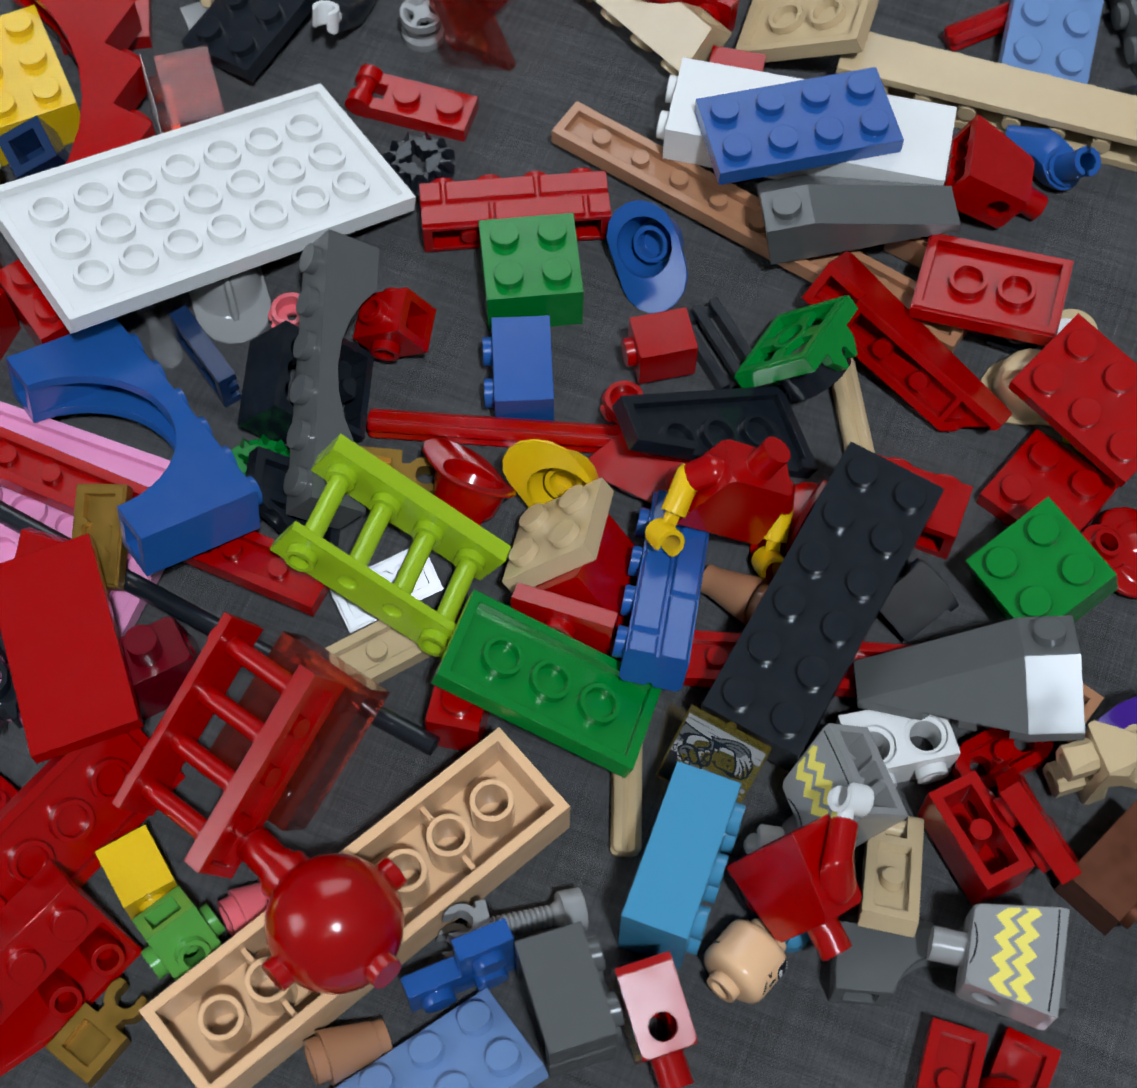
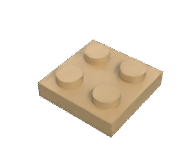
M601 477L584 486L575 485L562 496L545 504H534L522 514L513 547L508 555L509 560L502 583L512 593L517 583L535 587L596 560L614 490Z

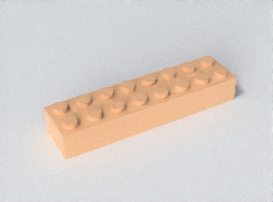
M498 727L339 853L361 857L374 865L384 857H387L405 876L407 883L397 891L401 898L405 919L403 939L396 958L402 965L437 937L443 927L459 919L456 918L453 921L442 923L448 908L460 903L473 907L475 901L482 900L569 829L570 805L503 730ZM265 911L141 1008L139 1012L197 1088H252L303 1046L304 1040L314 1037L315 1030L324 1029L372 990L374 986L369 984L354 992L329 995L312 992L293 983L284 992L281 991L261 967V964L271 956L265 937Z

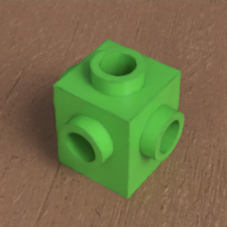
M176 886L132 919V922L149 944L140 953L160 980L170 973L175 981H177L222 945L217 937L226 931L206 903L197 909L179 886Z

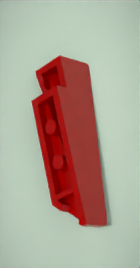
M846 251L829 262L802 296L804 301L813 305L849 295L858 307V310L847 324V327L854 336L858 353L856 357L939 431H958L962 427H990V430H998L1012 415V412L919 319L909 317L910 310L851 252Z

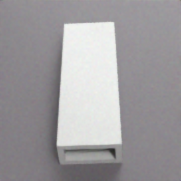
M683 57L679 75H670L665 102L671 103L670 111L661 110L656 138L664 139L662 158L713 168L694 111L697 98L804 79ZM887 94L904 139L901 152L766 176L765 178L781 179L797 175H815L944 185L957 107Z

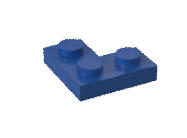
M505 918L452 939V957L400 978L412 1013L423 1008L425 1013L442 1010L457 1000L456 994L475 986H477L478 991H482L485 988L491 989L509 978L508 972L516 969L514 938Z

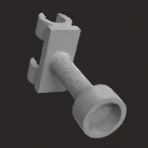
M575 887L556 891L554 902L549 906L529 908L528 911L526 909L519 910L517 913L514 911L512 914L509 912L501 914V916L496 915V917L489 916L485 899L475 901L473 907L468 904H455L447 909L442 923L453 921L456 918H463L468 921L467 927L459 923L448 924L440 930L436 942L446 940V942L451 944L452 939L503 918L506 919L512 935L515 933L519 934L520 932L524 933L525 931H534L536 928L538 930L544 929L547 926L552 927V925L560 928L579 921L582 922L584 931H587L588 912L586 902L580 888ZM453 951L442 953L440 960L452 957Z

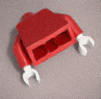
M852 782L848 787L838 785L829 791L827 797L828 805L831 810L837 812L836 817L831 818L829 814H826L786 835L783 828L779 826L761 824L758 826L757 833H751L744 840L743 847L747 855L726 866L744 893L747 907L761 918L775 940L782 943L807 932L822 961L831 959L853 946L838 916L861 902L862 894L855 879L854 850L859 825L854 821V817L866 816L874 804V793L871 787Z

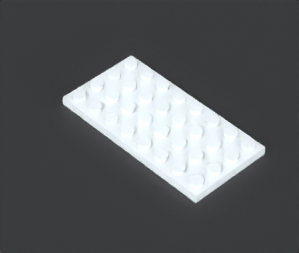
M319 83L1 184L0 232L70 334L303 251L308 244L315 242L328 229L347 235L414 211L416 196L324 86Z

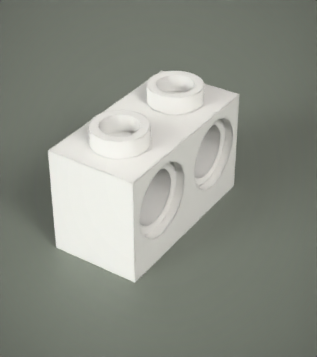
M863 710L839 715L835 723L868 727L878 751L883 757L884 764L895 788L897 783L917 779L918 784H930L946 778L960 755L949 718L929 715L923 720H917L872 710ZM921 736L931 742L934 750L923 751L916 748L912 744L910 737Z

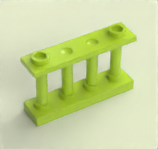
M340 433L318 455L311 468V471L326 480L327 484L306 525L303 526L297 521L292 523L273 541L269 550L282 557L291 568L309 574L413 640L425 653L442 658L456 627L455 620L474 577L480 581L506 561L512 546ZM345 493L371 511L350 555L323 539ZM389 522L413 538V542L394 583L368 567ZM432 550L452 562L456 567L437 611L411 595Z

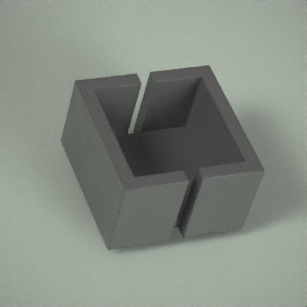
M579 921L515 941L516 973L549 1079L613 1059L615 1057L617 1039L622 1038L620 1026L624 1025V1018L615 991L604 992L602 984H605L602 971L606 970V964L597 937L587 938L582 922Z

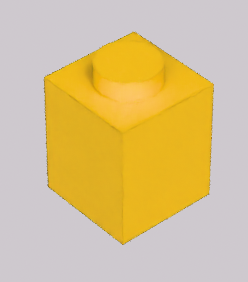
M146 825L95 851L115 893L131 920L178 886Z

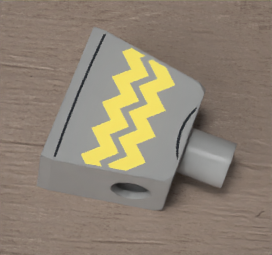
M828 723L783 781V791L793 812V815L782 824L781 828H783L785 835L826 814H829L831 818L836 817L837 812L831 810L828 805V793L838 785L848 787L852 782L870 786L874 793V804L871 811L864 817H854V821L859 825L855 847L908 817L907 811L868 727Z
M1000 904L974 905L965 918L963 932L933 925L928 942L927 960L958 966L955 995L960 999L1033 1028L1046 1030L1058 1018L1070 909Z

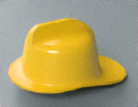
M540 439L519 441L508 448L502 459L503 472L508 482L523 499L528 508L537 503L545 504L554 500L575 485L584 486L599 479L595 466L586 456L578 451L565 449L551 441Z

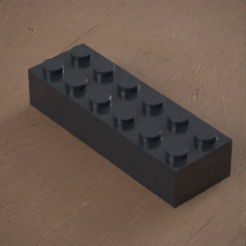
M850 441L704 699L699 718L766 754L764 758L791 771L807 748L929 523L945 489Z

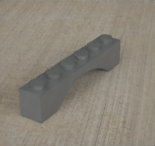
M330 229L315 242L308 244L304 248L299 262L303 278L302 291L296 304V311L300 314L299 334L293 346V355L297 358L296 376L290 390V400L294 405L292 424L287 434V446L290 448L289 469L284 478L283 489L284 493L287 494L286 515L307 521L327 484L326 480L311 471L318 455L340 433L354 442L345 420L341 403L338 362L342 339L351 318L361 304L377 291L380 248ZM345 493L329 527L335 529L343 528L365 514L366 506Z

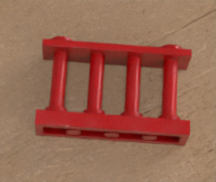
M224 612L218 624L210 632L207 643L135 765L126 774L123 785L112 804L119 809L154 816L158 809L195 838L194 844L185 857L184 862L198 873L232 879L242 862L237 856L238 845L249 832L263 827L344 690L345 685L329 674L299 664L294 674L290 673L253 647L263 631L262 627L227 612ZM241 666L281 693L279 700L265 723L226 695ZM213 714L252 741V746L237 771L197 742ZM185 761L223 790V795L208 819L169 790Z

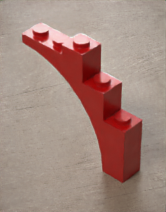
M11 0L23 8L35 4L41 20L62 40L78 64L82 92L79 129L66 164L156 135L153 122L145 114L135 110L146 96L147 88L140 57L134 52L127 50L142 30L133 0Z

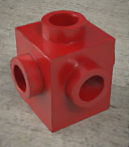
M408 287L386 288L382 292L373 293L361 304L353 339L369 349L372 356L383 361H396L399 357L428 353L437 309Z

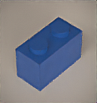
M550 316L491 318L492 337H482L484 366H493L494 378L484 379L485 408H495V417L554 421Z

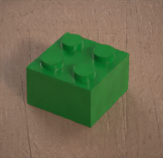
M574 213L479 220L480 254L488 332H492L491 318L550 316V327L583 324L584 290Z
M1049 496L965 560L970 575L1008 620L1018 617L1073 615L1075 623L1118 590L1117 574Z

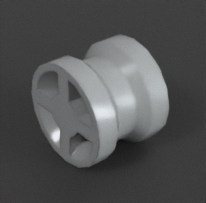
M405 0L400 7L402 40L404 44L417 52H430L437 49L443 44L445 39L442 4L439 0Z

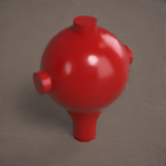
M265 827L252 830L241 840L237 848V856L259 877V882L262 884L261 891L269 900L265 914V937L271 956L261 964V967L281 991L284 992L293 983H296L312 992L329 995L345 994L362 989L369 984H372L376 989H381L395 979L401 969V962L396 958V955L402 943L405 925L403 905L397 891L407 883V880L401 870L389 858L384 857L376 865L361 857L344 853H328L309 858L302 851L287 849Z

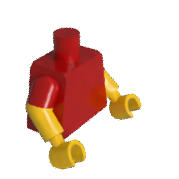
M771 436L766 438L758 447L730 439L723 440L701 457L679 466L674 478L669 482L670 488L661 509L665 510L663 518H656L646 526L645 536L648 543L656 551L662 546V549L669 556L674 557L678 555L685 545V538L676 528L677 524L755 545L759 544L762 539H765L766 545L755 551L752 556V566L761 578H765L766 569L773 563L772 572L775 576L784 560V557L780 554L781 543H787L795 500V484L789 477L787 462L791 458L787 445L780 439Z

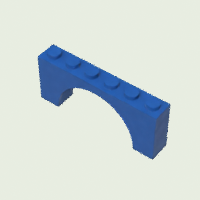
M116 318L6 357L13 395L34 423L69 414L99 413L114 415L149 427L162 436L174 450L172 460L167 469L152 486L130 501L117 506L123 545L146 576L261 528L259 505L263 504V496L257 481L252 476L246 477L242 473L230 448L226 445L220 446L213 437L207 420L203 416L197 417L193 413L183 391L180 388L174 389L170 385L160 363L157 360L151 361L144 353L138 336L135 333L129 334Z

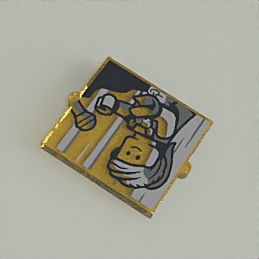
M691 705L655 776L670 783L677 761L741 783L737 802L742 803L772 747L737 729L735 722L730 721L726 723Z

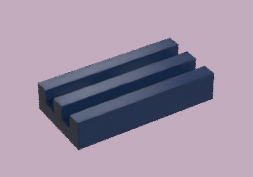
M184 305L170 313L169 317L176 340L224 407L227 408L241 400V393L238 390L239 385L235 380V372L187 306Z

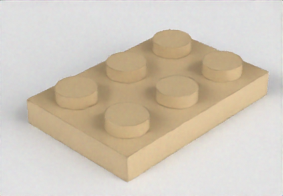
M752 0L735 49L766 54L765 63L863 52L879 0Z

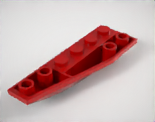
M51 860L0 910V1077L47 1046L85 1002L91 1006L143 951L131 936L84 889Z

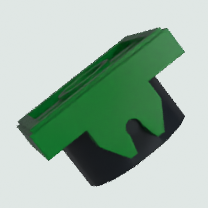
M844 295L777 315L739 367L734 378L742 388L757 387L764 384L781 386L789 398L794 401L806 400L827 390L843 376L851 364V358L856 357L858 354L854 336L847 327L858 307L849 295Z

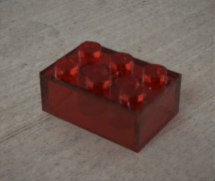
M283 631L267 657L292 674L295 673L299 664L329 674L345 685L344 690L267 818L269 822L282 831H292L307 828L389 696L390 691L307 636ZM255 676L238 704L265 723L279 700L281 693ZM226 723L209 751L237 771L252 746V741Z

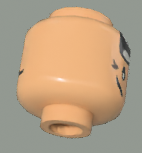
M754 918L751 921L736 919L723 930L704 953V965L710 975L707 978L708 986L718 997L728 1003H732L735 999L748 1004L757 1003L764 998L787 970V957L784 953L786 950L785 941L781 943L775 940L760 919Z

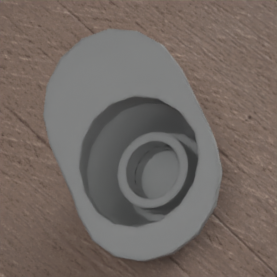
M260 266L189 291L198 323L206 334L215 341L226 344L244 343L257 337L268 325L271 300Z

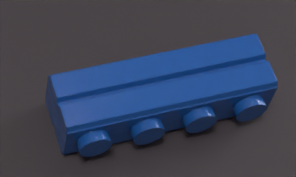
M658 490L656 493L654 492L650 509L640 507L634 537L644 539L643 547L633 545L627 572L628 576L637 577L635 586L626 584L620 609V615L629 617L628 627L618 625L612 656L622 658L619 671L621 680L642 685L652 683L653 687L677 692L680 689L682 690L690 662L709 532L677 524L676 528L685 538V545L682 551L674 557L669 556L662 549V546L656 551L648 543L645 530L651 521L656 518H663L665 510L661 509L668 492Z

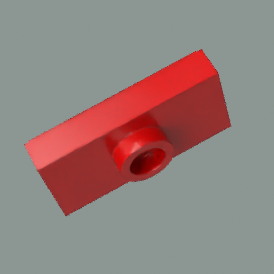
M517 583L511 597V608L608 656L610 655L615 640L618 620L617 612Z

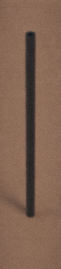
M0 500V524L20 534L21 529L30 527L69 540L72 539ZM126 568L124 591L207 636L218 624L220 618ZM257 639L253 646L292 674L295 673L299 664L307 666ZM346 686L335 703L336 706L429 756L433 754L439 744V736Z

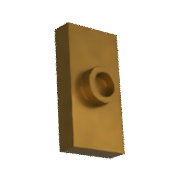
M77 484L72 539L89 533L95 542L107 590L124 591L128 550L122 542L117 506L132 499L133 488L125 484Z

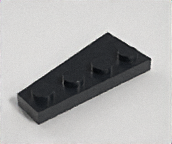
M781 386L620 396L612 406L630 451L694 460L704 455L723 440L730 439L758 447L766 438L771 436L780 439L789 448L791 458L787 462L789 476L809 479L818 470L790 402Z

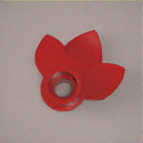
M1128 507L1113 508L1102 515L1099 524L1088 526L1081 534L1117 574L1118 590L1116 591L1124 596L1137 599V510Z

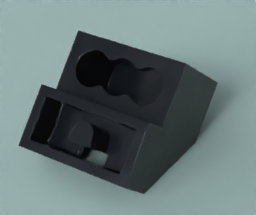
M287 320L250 340L237 423L238 426L259 436L264 434L269 440L278 442L282 439L285 445H287V434L293 419V405L288 401L287 396L291 366L296 365L297 358L293 355V346L299 334V327ZM343 338L338 362L339 393L341 403H345L343 410L345 420L356 443L365 438L374 356L369 351Z

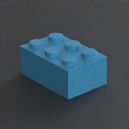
M677 761L621 915L619 947L646 957L670 951L674 965L681 969L686 952L697 956L711 908L704 906L703 902L714 904L729 858L728 855L722 854L721 851L732 854L746 809V805L737 802L741 783Z

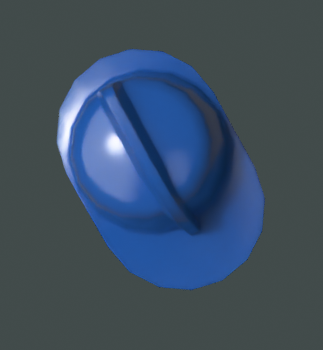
M644 200L626 202L615 210L608 223L607 230L609 250L614 260L621 286L628 300L639 310L649 313L667 311L676 305L684 294L688 279L687 264L683 253L684 239L682 231L676 221L655 203Z

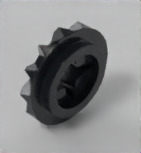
M427 131L418 137H413L407 132L404 140L400 142L392 140L390 150L383 154L386 162L415 196H420L419 184L430 183L434 179L442 177L452 179L455 174L454 150L447 147L443 137L433 139ZM413 155H420L423 161L426 160L425 172L422 173L421 168L415 162H412Z

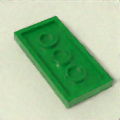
M475 589L464 606L431 681V684L623 778H626L634 769L661 692V688L653 687L652 683L642 685L621 680L619 676L620 661Z

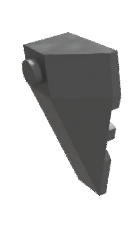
M797 175L756 183L771 265L961 230L951 186L815 175Z
M1073 615L1018 617L853 661L858 708L917 720H923L929 715L959 720L958 728L976 731L978 725L1008 730L1010 731L1009 738L1026 742L1085 739L1082 658Z

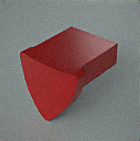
M1008 1026L1003 1031L986 1078L980 1079L978 1088H1049L1062 1051Z

